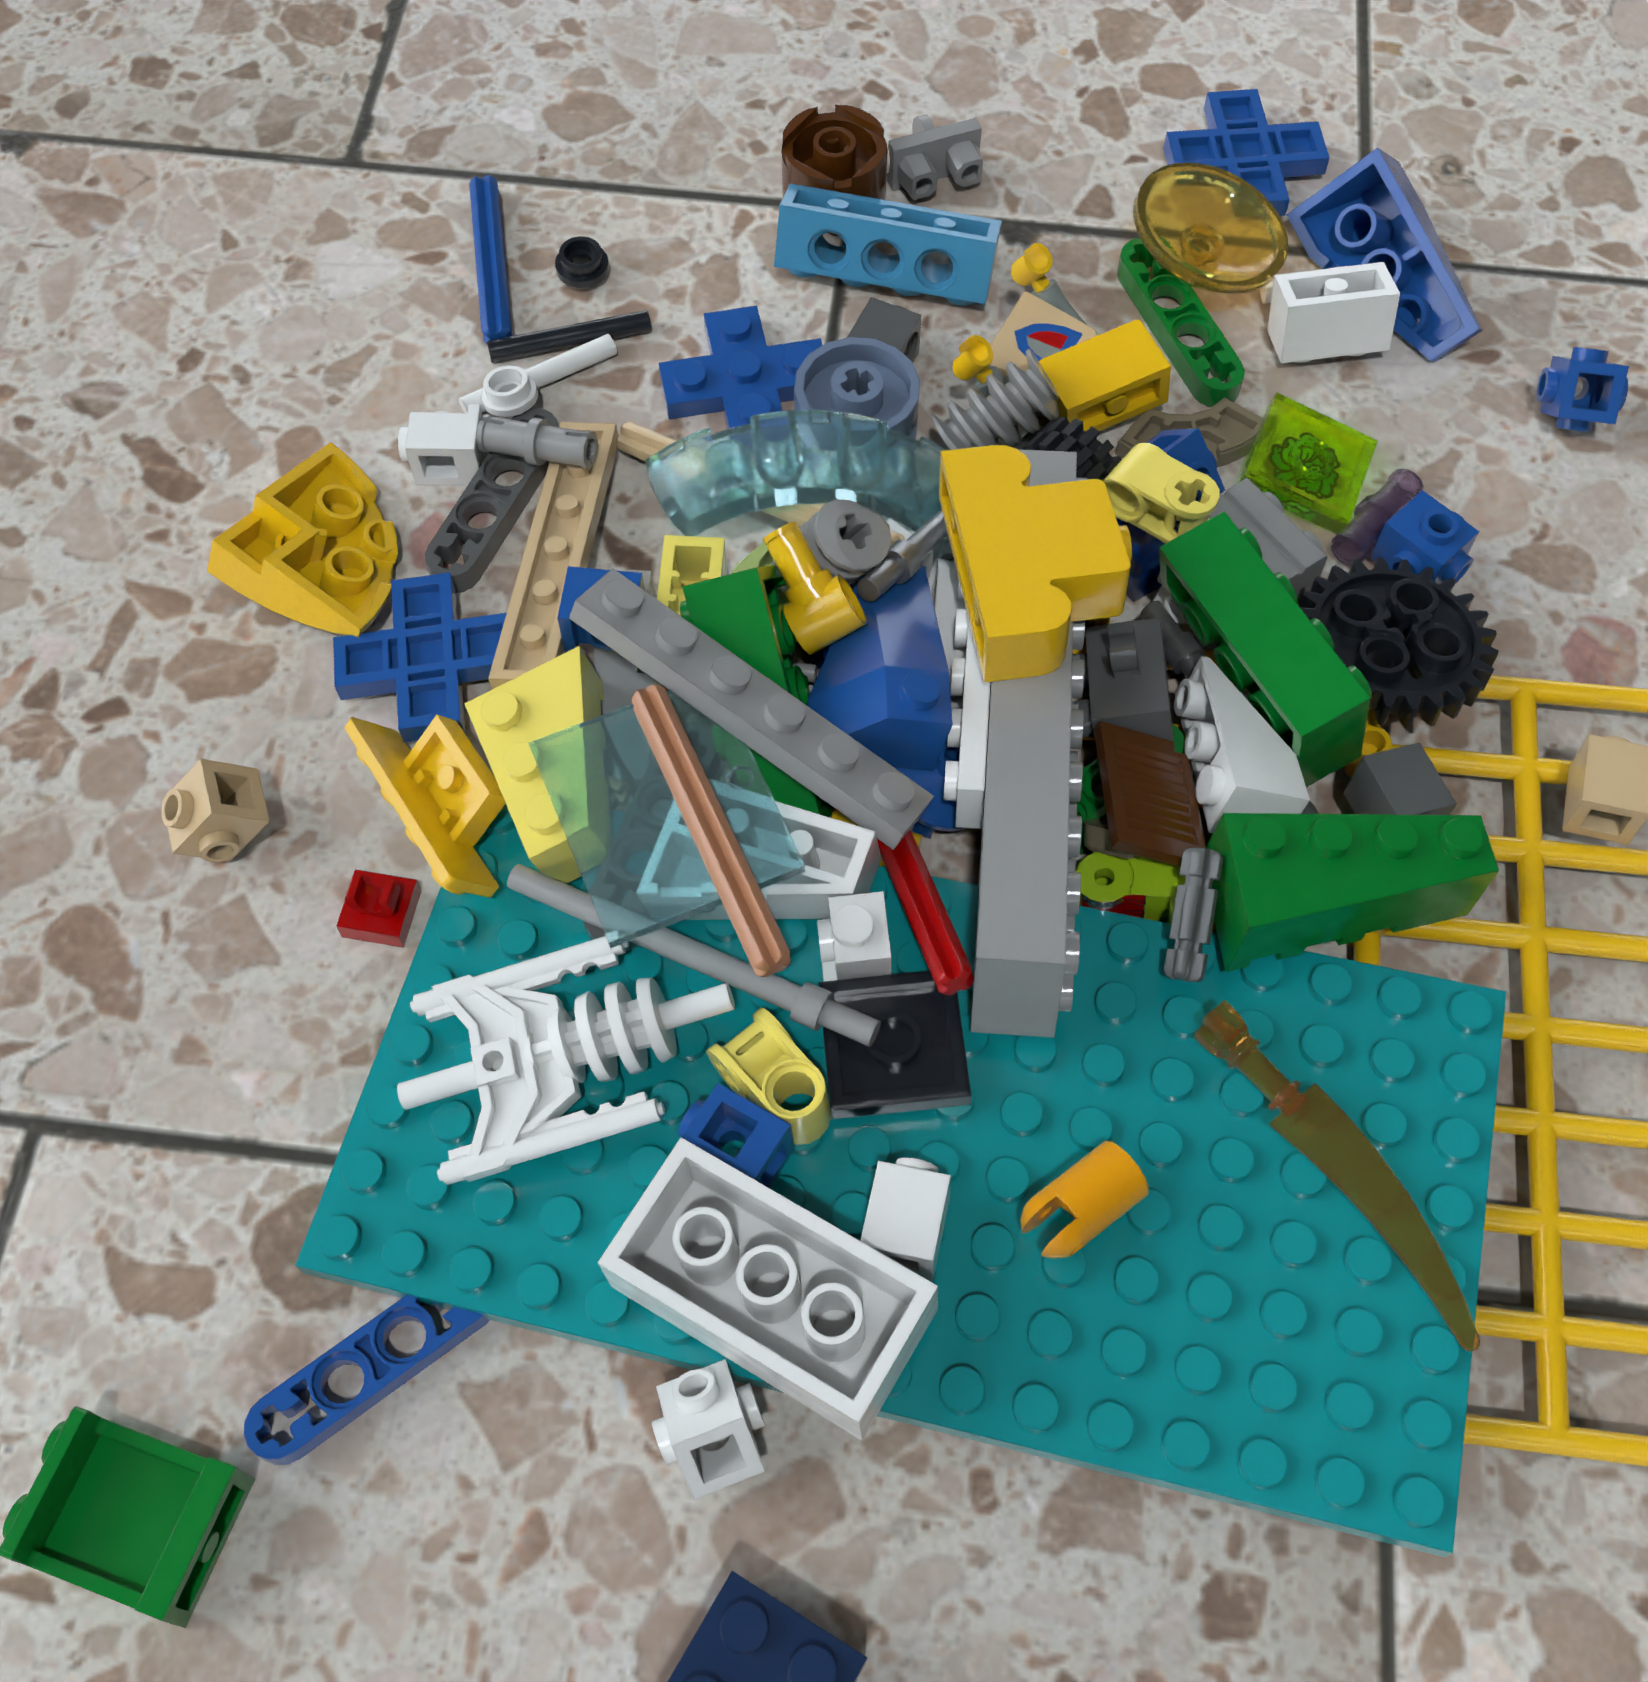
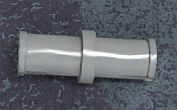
M484 415L483 421H479L476 440L481 452H494L524 457L528 464L540 466L546 461L591 469L592 463H595L597 458L598 438L594 431L554 427L550 425L547 419L532 418L529 422L497 418L493 415Z

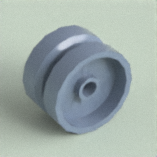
M848 337L827 342L808 354L796 371L794 387V410L796 413L795 445L802 462L817 476L824 479L825 477L816 471V466L822 458L827 457L836 464L840 459L852 456L863 464L864 471L859 482L863 486L887 481L903 470L914 454L916 444L920 379L913 362L896 347L871 338Z

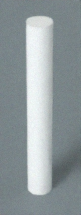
M606 334L529 367L525 371L535 381L538 389L616 355L617 349L612 337ZM483 388L459 398V403L464 413L468 411V404H480L482 413L486 412L481 399Z

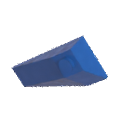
M1376 148L1286 214L1309 258L1322 269L1378 262L1385 263L1400 292L1394 331L1429 361L1434 363L1483 331L1418 194L1400 162L1381 149Z
M921 566L905 583L893 584L874 602H868L859 595L857 590L859 581L856 582L853 592L863 608L867 623L830 645L806 705L891 766L934 770L953 722L949 669L925 566Z

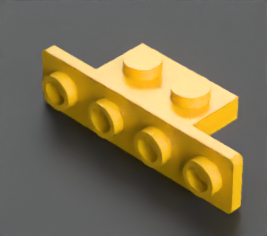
M436 714L415 746L410 750L396 730L351 717L344 729L357 748V757L369 767L381 786L380 793L382 797L398 813L406 826L405 833L407 837L419 847L431 866V874L434 880L445 890L457 895H462L466 892L491 898L499 888V885L476 852L474 846L506 803L495 777L457 721Z

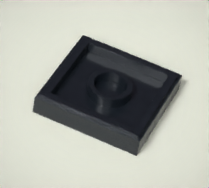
M930 970L818 982L819 987L834 993V1001L881 1021L877 1037L870 1047L823 1027L832 1119L971 1105V1089L958 993L956 992L949 996L939 992Z

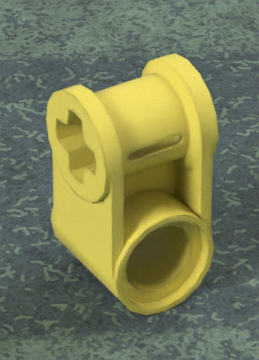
M1150 443L1135 445L1103 480L1116 518L1135 525L1161 540L1164 544L1209 520L1208 516L1215 511L1220 499V489L1211 477L1167 455L1158 446ZM1198 490L1202 493L1200 502L1196 501ZM1176 521H1180L1178 532L1174 531Z
M759 1008L754 1012L753 1023L725 1045L713 1044L706 1050L714 1068L736 1094L791 1124L795 1145L809 1144L819 1139L828 1129L831 1120V1110L823 1075L795 1045L780 1022L765 1008ZM802 1093L813 1098L812 1102L801 1110L789 1111L780 1107L784 1100L793 1094Z

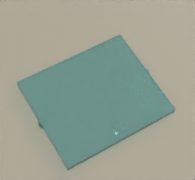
M668 690L669 698L760 889L806 872L803 860L750 747ZM633 704L620 706L617 710L528 743L610 948L699 913L711 912L715 907L723 904L634 713Z

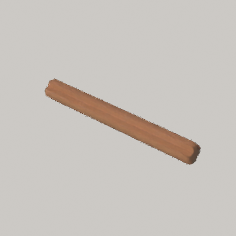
M652 684L646 689H638L631 699L634 705V713L754 973L759 977H768L775 972L783 971L790 965V950L666 689L659 684Z

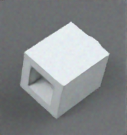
M899 1158L896 1160V1164L878 1161L860 1241L921 1277L933 1281L950 1200V1175L938 1173L939 1169L932 1163L915 1158Z

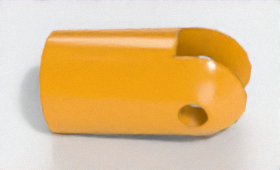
M1104 1141L1025 1204L1020 1218L1022 1234L1035 1229L1061 1207L1071 1214L1074 1220L1048 1243L1041 1256L1050 1259L1070 1257L1148 1196L1149 1187L1146 1178L1139 1166L1126 1151L1111 1141Z

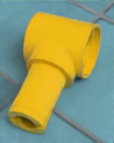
M796 522L783 525L762 539L789 587V590L785 592L789 603L784 605L785 618L797 641L808 654L813 655L866 625L865 613L852 588L840 574L833 577L829 569L822 571Z

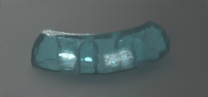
M789 410L756 414L750 417V424L729 428L712 434L710 428L697 431L647 458L646 468L650 484L660 505L673 524L685 536H697L726 520L758 510L795 504H826L836 499L852 500L880 515L892 518L894 521L916 532L942 509L939 500L940 452L945 451V449L924 436H921L918 441L908 435L890 430L888 424L881 419L846 412Z

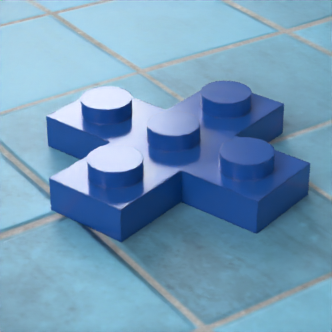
M1258 89L1207 92L1204 112L1209 129L1166 132L1163 149L1172 184L1224 182L1234 219L1285 216L1290 199L1283 177L1325 174L1330 159L1318 121L1268 125Z
M757 305L704 313V326L710 355L658 363L668 419L723 411L733 454L788 446V431L781 402L794 401L796 371L808 354L822 346L821 338L767 346Z
M450 572L391 580L393 629L361 633L359 637L354 635L333 637L334 687L340 700L397 693L398 730L403 742L418 741L436 714L456 720L465 733L462 683L487 680L489 678L507 613L457 620L455 585Z

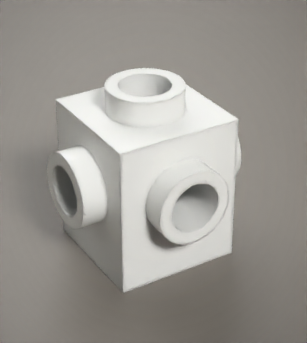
M726 1359L701 1369L688 1371L679 1378L656 1386L664 1416L652 1421L656 1441L666 1465L678 1461L694 1500L765 1472L752 1432L765 1426L759 1405L750 1383L736 1387Z

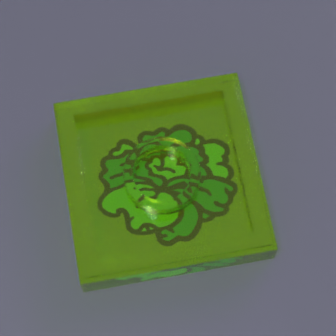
M1276 392L1267 406L1239 482L1248 478L1262 492L1274 494L1281 502L1283 509L1340 536L1350 523L1378 440Z

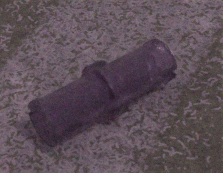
M1396 469L1374 495H1368L1359 502L1354 511V518L1331 541L1333 543L1331 550L1340 562L1351 566L1354 559H1359L1363 563L1369 552L1375 547L1385 523L1424 488L1418 475L1408 469Z

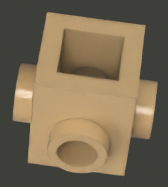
M200 758L162 799L161 816L164 825L168 828L172 853L200 857L208 862H231L270 822L257 768Z

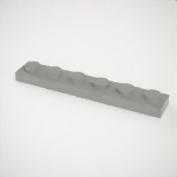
M611 569L575 600L569 619L862 828L876 831L877 839L894 850L934 798V795L615 569Z

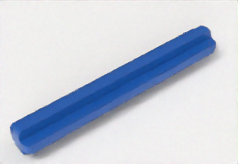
M489 174L483 178L475 176L469 183L481 332L483 333V341L486 344L489 340L513 336L500 194L497 180Z

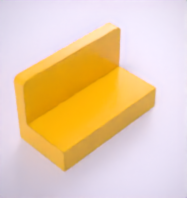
M1140 320L1128 322L1039 361L1059 395L1057 399L1059 417H1067L1069 424L1074 419L1083 421L1084 431H1087L1091 426L1098 431L1104 430L1168 402L1171 365Z

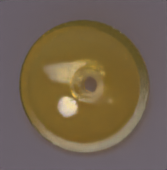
M1184 162L1169 164L1152 172L1144 180L1135 197L1133 205L1134 223L1147 251L1168 273L1192 287L1219 294L1252 292L1270 283L1286 261L1288 237L1278 212L1255 187L1226 170L1201 163Z

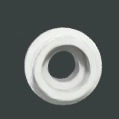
M507 365L498 367L489 372L484 378L481 399L486 411L494 416L513 418L529 410L537 401L538 390L535 381L527 375L524 369L518 366Z

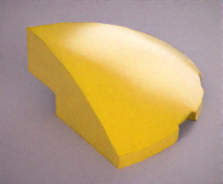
M330 442L255 495L252 512L212 540L207 572L245 597L294 621L331 633L359 637L374 622L390 595L393 565L396 563L398 555L397 536L393 521H384L381 511L375 503L377 496L375 485L346 453Z

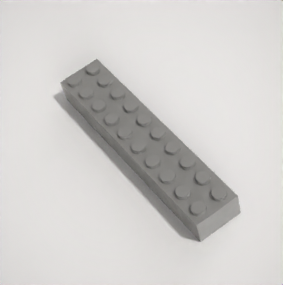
M1018 449L1027 456L1031 463L1030 486L1088 480L1087 478L1076 477L1077 452ZM1085 620L1070 622L1066 658L1062 665L1052 673L990 683L971 1032L1054 1038L1058 1011L1071 1012L1074 975H1077L1080 950V932H1075L1074 927L1075 915H1078L1081 890V873L1076 872V857H1079L1082 817L1077 816L1076 802H1080L1083 762H1078V751H1070V749H1081L1084 711L1079 709V702L1071 701V698L1082 699L1084 660L1080 659L1079 654H1073L1072 651L1073 649H1083Z

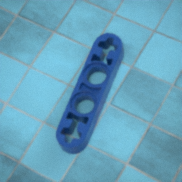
M404 1296L260 1398L250 1408L244 1421V1437L247 1446L262 1460L274 1465L291 1464L303 1458L477 1332L490 1320L486 1319L483 1314L454 1307L442 1315L451 1328L441 1335L432 1316L422 1307L425 1304L417 1297ZM433 1302L436 1308L439 1310V1312L444 1309L441 1308L436 1302ZM405 1321L421 1323L426 1330V1340L423 1347L409 1358L391 1356L387 1348L391 1331ZM353 1364L360 1367L364 1374V1384L360 1393L346 1403L329 1401L326 1394V1382L330 1374L343 1365ZM308 1388L312 1401L327 1414V1417L317 1424L316 1418L307 1412L291 1424L290 1432L294 1438L288 1444L282 1446L274 1439L264 1442L263 1438L272 1431L271 1423L268 1419L274 1413L279 1411L285 1417L291 1418L308 1407L298 1397L301 1392Z

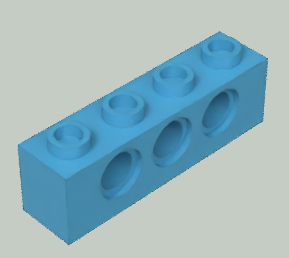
M790 183L779 207L774 267L788 269L790 273L799 277L823 275L840 278L843 283L855 287L873 284L893 288L895 292L905 296H918L923 293L945 297L947 301L956 305L967 306L974 303L986 305L1002 221ZM823 234H837L844 240L846 245L834 246L825 240ZM880 242L889 243L897 249L898 254H883L877 249L875 244ZM941 252L946 254L952 262L945 265L937 264L929 258L928 254Z

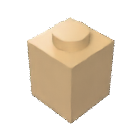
M1589 734L1569 766L1562 831L1628 845L1648 818V746L1631 743L1629 740L1618 736L1601 737Z

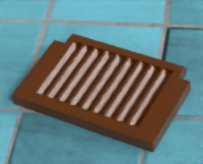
M1099 721L1094 727V736L1111 848L1181 867L1182 855L1185 849L1206 848L1190 761L1187 755L1174 751L1173 741Z

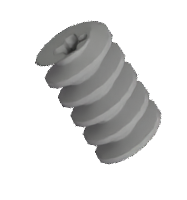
M1031 349L1025 351L1029 368L1025 372L1011 361L1006 364L1009 380L1007 384L1004 385L991 374L986 377L989 391L987 397L984 398L972 387L967 389L970 408L966 411L954 401H949L947 403L950 416L949 422L945 423L935 414L931 413L933 422L949 450L999 445L998 437L1013 447L1020 443L1018 424L1033 434L1040 430L1037 416L1038 411L1051 421L1059 417L1057 405L1059 395Z
M836 499L826 503L819 512H816L799 528L822 571L829 569L833 577L840 574L849 586L859 581L862 576L868 574L873 567L878 566L889 553L891 544L889 524L879 513L863 507L852 500ZM788 586L780 587L784 593L789 590Z

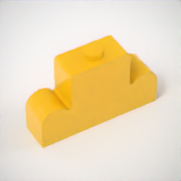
M989 445L940 452L939 500L984 683L1042 676L1058 669L1066 658L1070 622L1116 617L1123 613L1132 558V543L1129 529L1126 525H1118L1106 485L1102 480L1088 479L1030 486V461L1024 453L1006 445Z

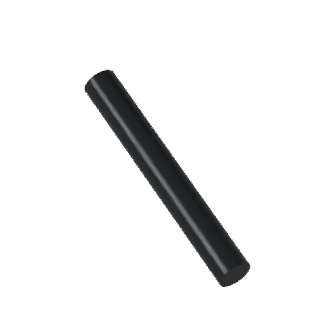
M648 310L489 340L487 341L491 363L580 346L606 334H609L612 339L652 332Z

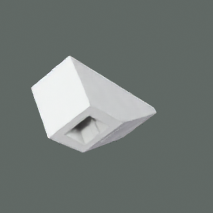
M1201 656L1190 678L1184 679L1178 686L1174 710L1181 719L1185 735V754L1188 759H1191L1197 783L1196 799L1198 803L1202 804L1209 833H1214L1223 813L1301 814L1310 799L1296 754L1210 658Z

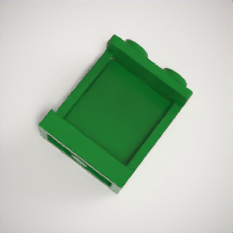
M75 1406L66 1421L60 1422L47 1438L41 1457L43 1466L28 1494L22 1495L10 1509L3 1526L2 1534L5 1539L0 1546V1556L134 1608L135 1611L160 1621L186 1628L255 1482V1478L233 1465L209 1456L208 1458L202 1457L106 1420L89 1410Z

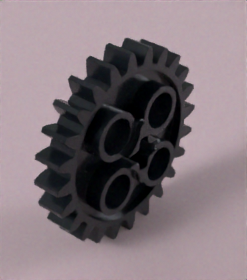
M1377 557L1375 565L1371 570H1368L1359 559L1352 561L1348 573L1336 565L1333 566L1328 579L1317 576L1313 581L1311 590L1303 592L1299 607L1309 620L1317 618L1324 624L1332 637L1334 652L1345 666L1353 665L1364 675L1372 692L1369 709L1375 710L1378 725L1383 726L1389 714H1397L1404 728H1410L1416 714H1419L1430 726L1436 724L1441 711L1454 719L1458 716L1463 704L1470 707L1474 705L1480 691H1484L1494 671L1492 666L1499 650L1491 647L1497 632L1496 630L1483 627L1489 615L1487 611H1469L1475 597L1472 593L1458 596L1451 593L1456 580L1450 578L1437 584L1431 581L1433 568L1427 567L1419 575L1411 573L1409 562L1404 559L1399 564L1397 570H1391L1383 557Z

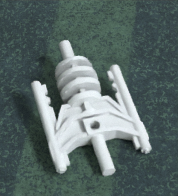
M616 932L478 976L466 975L431 986L432 990L414 995L413 1001L410 1002L413 1013L417 1012L419 1016L426 1015V1020L429 1022L453 1015L459 1018L469 1031L472 1061L399 1083L397 1085V1093L402 1107L408 1110L477 1088L482 1106L472 1144L448 1151L449 1161L442 1162L440 1169L437 1170L439 1180L444 1181L446 1185L463 1180L470 1182L507 1171L512 1165L661 1121L662 1115L665 1114L663 1103H658L656 1098L648 1100L645 1092L625 1097L624 1103L619 1107H613L609 1102L601 1104L599 1110L592 1115L587 1114L584 1110L565 1116L561 1115L581 1098L579 1083H584L586 1079V1064H589L593 1074L601 1082L616 1080L618 1076L617 1056H620L630 1074H639L646 1071L648 1067L647 1048L652 1047L661 1063L676 1056L677 1046L674 1028L735 1010L733 995L728 983L665 1001L660 987L653 978L637 979V999L632 1000L624 984L617 982L607 985L604 989L606 1010L602 1009L599 1001L590 991L577 996L574 1002V1021L571 1020V1017L563 1007V1002L556 995L534 991L560 983L561 978L567 973H573L576 977L585 975L586 970L590 966L595 965L602 970L618 965L617 955L626 953V947H629V942L626 935L621 936L620 932Z

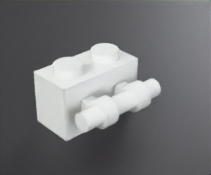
M1384 262L1274 275L1273 281L1261 283V300L1263 304L1271 303L1267 332L1281 363H1306L1314 359L1346 355L1361 356L1366 353L1390 350L1400 292Z

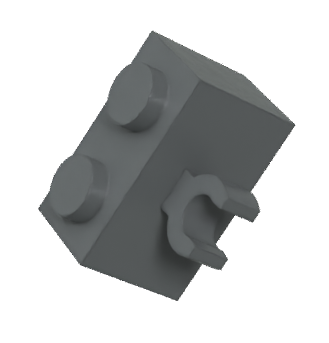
M1160 617L1086 627L1087 653L1079 654L1080 659L1084 660L1083 691L1089 690L1090 699L1078 700L1079 709L1084 711L1083 737L1094 736V727L1099 721L1173 741L1174 745L1167 665Z

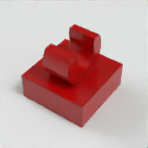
M355 869L336 925L341 937L404 948L421 894L418 881L416 879Z

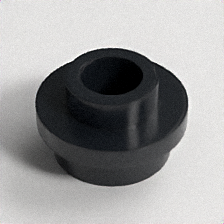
M578 236L568 239L561 245L555 259L557 276L563 283L571 287L586 288L600 283L607 276L609 261L606 252L596 240L590 237Z

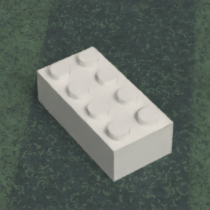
M682 1137L598 1261V1265L612 1288L861 1441L864 1439L938 1311L937 1285Z

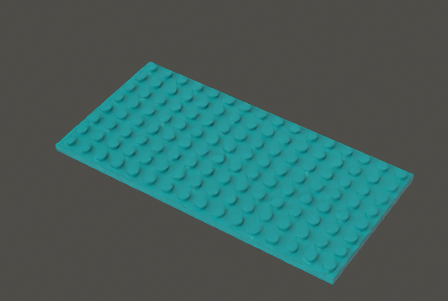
M505 804L474 846L476 852L499 885V888L491 898L466 892L462 895H457L445 890L443 887L440 888L295 1266L303 1274L400 1298L409 1295L419 1298L424 1304L435 1306L433 1302H436L444 1309L451 1310L456 1307L483 1314L488 1320L689 1370L701 1369L726 1359L734 1381L745 1384L750 1383L753 1386L782 1392L612 1288L598 1265V1261L681 1138L678 1136L679 1126L690 1106L698 1099L706 1101L717 1083L733 1091L714 1068L706 1050L713 1044L725 1045L753 1023L754 1012L759 1008H765L785 1028L795 1045L820 1070L825 1080L830 1103L823 1026L818 1031L792 1021L790 1019L791 1012L729 985L735 1003V1010L674 1028L677 1053L676 1056L668 1061L661 1063L652 1047L647 1048V1070L632 1075L625 1068L620 1056H617L618 1076L616 1080L607 1082L598 1081L589 1064H586V1079L584 1083H579L581 1098L561 1115L565 1116L581 1110L592 1115L599 1110L601 1104L609 1102L613 1107H619L624 1103L625 1097L645 1092L648 1100L656 1098L658 1103H663L665 1114L662 1115L661 1121L512 1165L507 1171L470 1182L463 1180L446 1185L444 1181L439 1180L437 1170L440 1169L442 1162L449 1161V1150L472 1144L482 1108L478 1088L405 1110L399 1101L397 1085L399 1083L472 1061L469 1031L459 1018L453 1015L429 1022L426 1020V1015L419 1016L417 1012L413 1013L410 1002L413 1001L414 995L432 990L431 986L466 975L478 976L590 941L582 920L507 887L509 874L517 864L524 865L537 872L540 871L528 858L508 807ZM611 812L612 845L627 817L626 814ZM647 852L633 854L624 863V873L631 877H644L653 854ZM879 865L869 893L884 892L891 951V974L929 971L887 868ZM603 866L567 883V885L590 894ZM931 876L972 967L971 972L974 977L979 885ZM619 890L622 899L620 908L623 909V904L628 895ZM1079 906L1078 915H1075L1074 931L1080 932L1078 972L1077 975H1074L1071 1012L1058 1011L1054 1038L971 1032L972 984L967 990L957 991L971 1089V1105L832 1119L831 1115L828 1129L819 1139L809 1144H794L795 1149L770 1189L859 1241L861 1240L878 1161L896 1164V1160L899 1158H915L932 1163L939 1169L938 1173L950 1175V1200L933 1281L928 1280L938 1286V1311L877 1414L878 1417L1445 1558L1453 1554L1507 991L1304 951L1301 955L1277 960L1275 955L1253 959L1246 968L1226 972L1218 935L1214 932L1211 935L1210 945L1203 944L1202 953L1208 955L1205 978L1202 982H1184L1171 979L1164 972L1167 948L1174 949L1175 940L1169 939L1171 929L1169 923ZM775 919L790 950L791 961L786 969L775 972L774 975L801 987L806 982L819 986L818 982H824L817 920L822 919ZM652 920L654 923L750 964L730 920ZM638 945L629 952L617 955L618 965L602 970L598 966H590L586 970L585 975L576 977L573 973H567L561 978L560 983L534 991L556 995L563 1002V1007L571 1017V1020L574 1021L575 999L577 996L588 991L595 995L602 1009L606 1010L604 989L609 984L621 982L628 990L632 1000L637 999V979L653 978L660 987L665 1001H669L725 983ZM802 1093L793 1094L786 1098L780 1107L789 1111L801 1110L807 1107L813 1098ZM737 1140L730 1141L723 1146L722 1151L735 1158L744 1143ZM1104 1141H1111L1120 1146L1132 1157L1145 1176L1149 1187L1148 1196L1070 1257L1060 1259L1042 1257L1041 1253L1048 1243L1070 1224L1074 1218L1063 1208L1059 1207L1042 1224L1032 1231L1022 1234L1020 1218L1025 1204Z

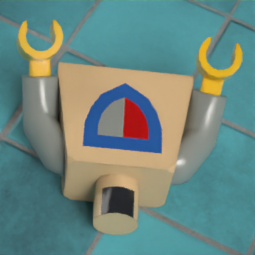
M1041 243L1032 244L1024 251V255L1013 262L1011 267L1013 280L1022 286L1032 285L1034 291L1032 293L1023 292L991 344L979 335H972L959 346L961 355L953 361L952 368L955 376L965 381L975 377L977 379L975 384L976 391L984 398L989 395L986 377L990 374L1004 385L1009 382L1006 369L1008 362L1011 361L1024 372L1029 369L1026 350L1031 349L1038 361L1047 356L1098 335L1095 329L1088 326L1073 309L1055 279L1048 280L1045 276L1052 267L1053 259L1048 248ZM1037 412L1039 418L1050 420L1041 412Z

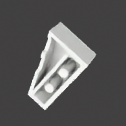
M710 782L774 919H831L828 897L870 892L882 859L876 831ZM675 801L637 897L652 920H730Z

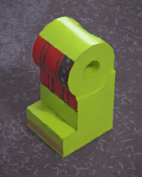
M1094 852L1086 856L1077 867L1076 872L1081 873L1079 906L1167 922L1171 925L1177 886L1185 885L1186 877L1179 875L1181 867L1145 857L1126 859Z

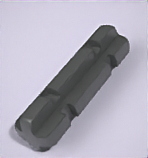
M1196 847L1187 848L1183 852L1179 875L1186 877L1185 885L1177 886L1169 939L1175 940L1174 949L1167 948L1164 966L1165 975L1171 979L1196 983L1202 982L1205 978L1208 955L1202 953L1203 944L1210 945L1218 898V890L1212 889L1213 881H1220L1224 860L1222 854L1217 851Z

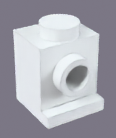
M468 404L467 413H451L447 411L410 412L408 427H400L398 450L401 461L409 462L415 485L469 484L487 456V453L479 450L476 440L479 421H483L480 404Z
M884 892L828 897L831 919L817 920L823 980L834 981L891 975V951Z

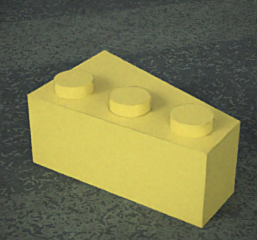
M580 646L464 703L528 858L542 874L565 884L603 866L613 846L609 786L605 782L604 752H607V744L601 718L600 700H604L603 682Z

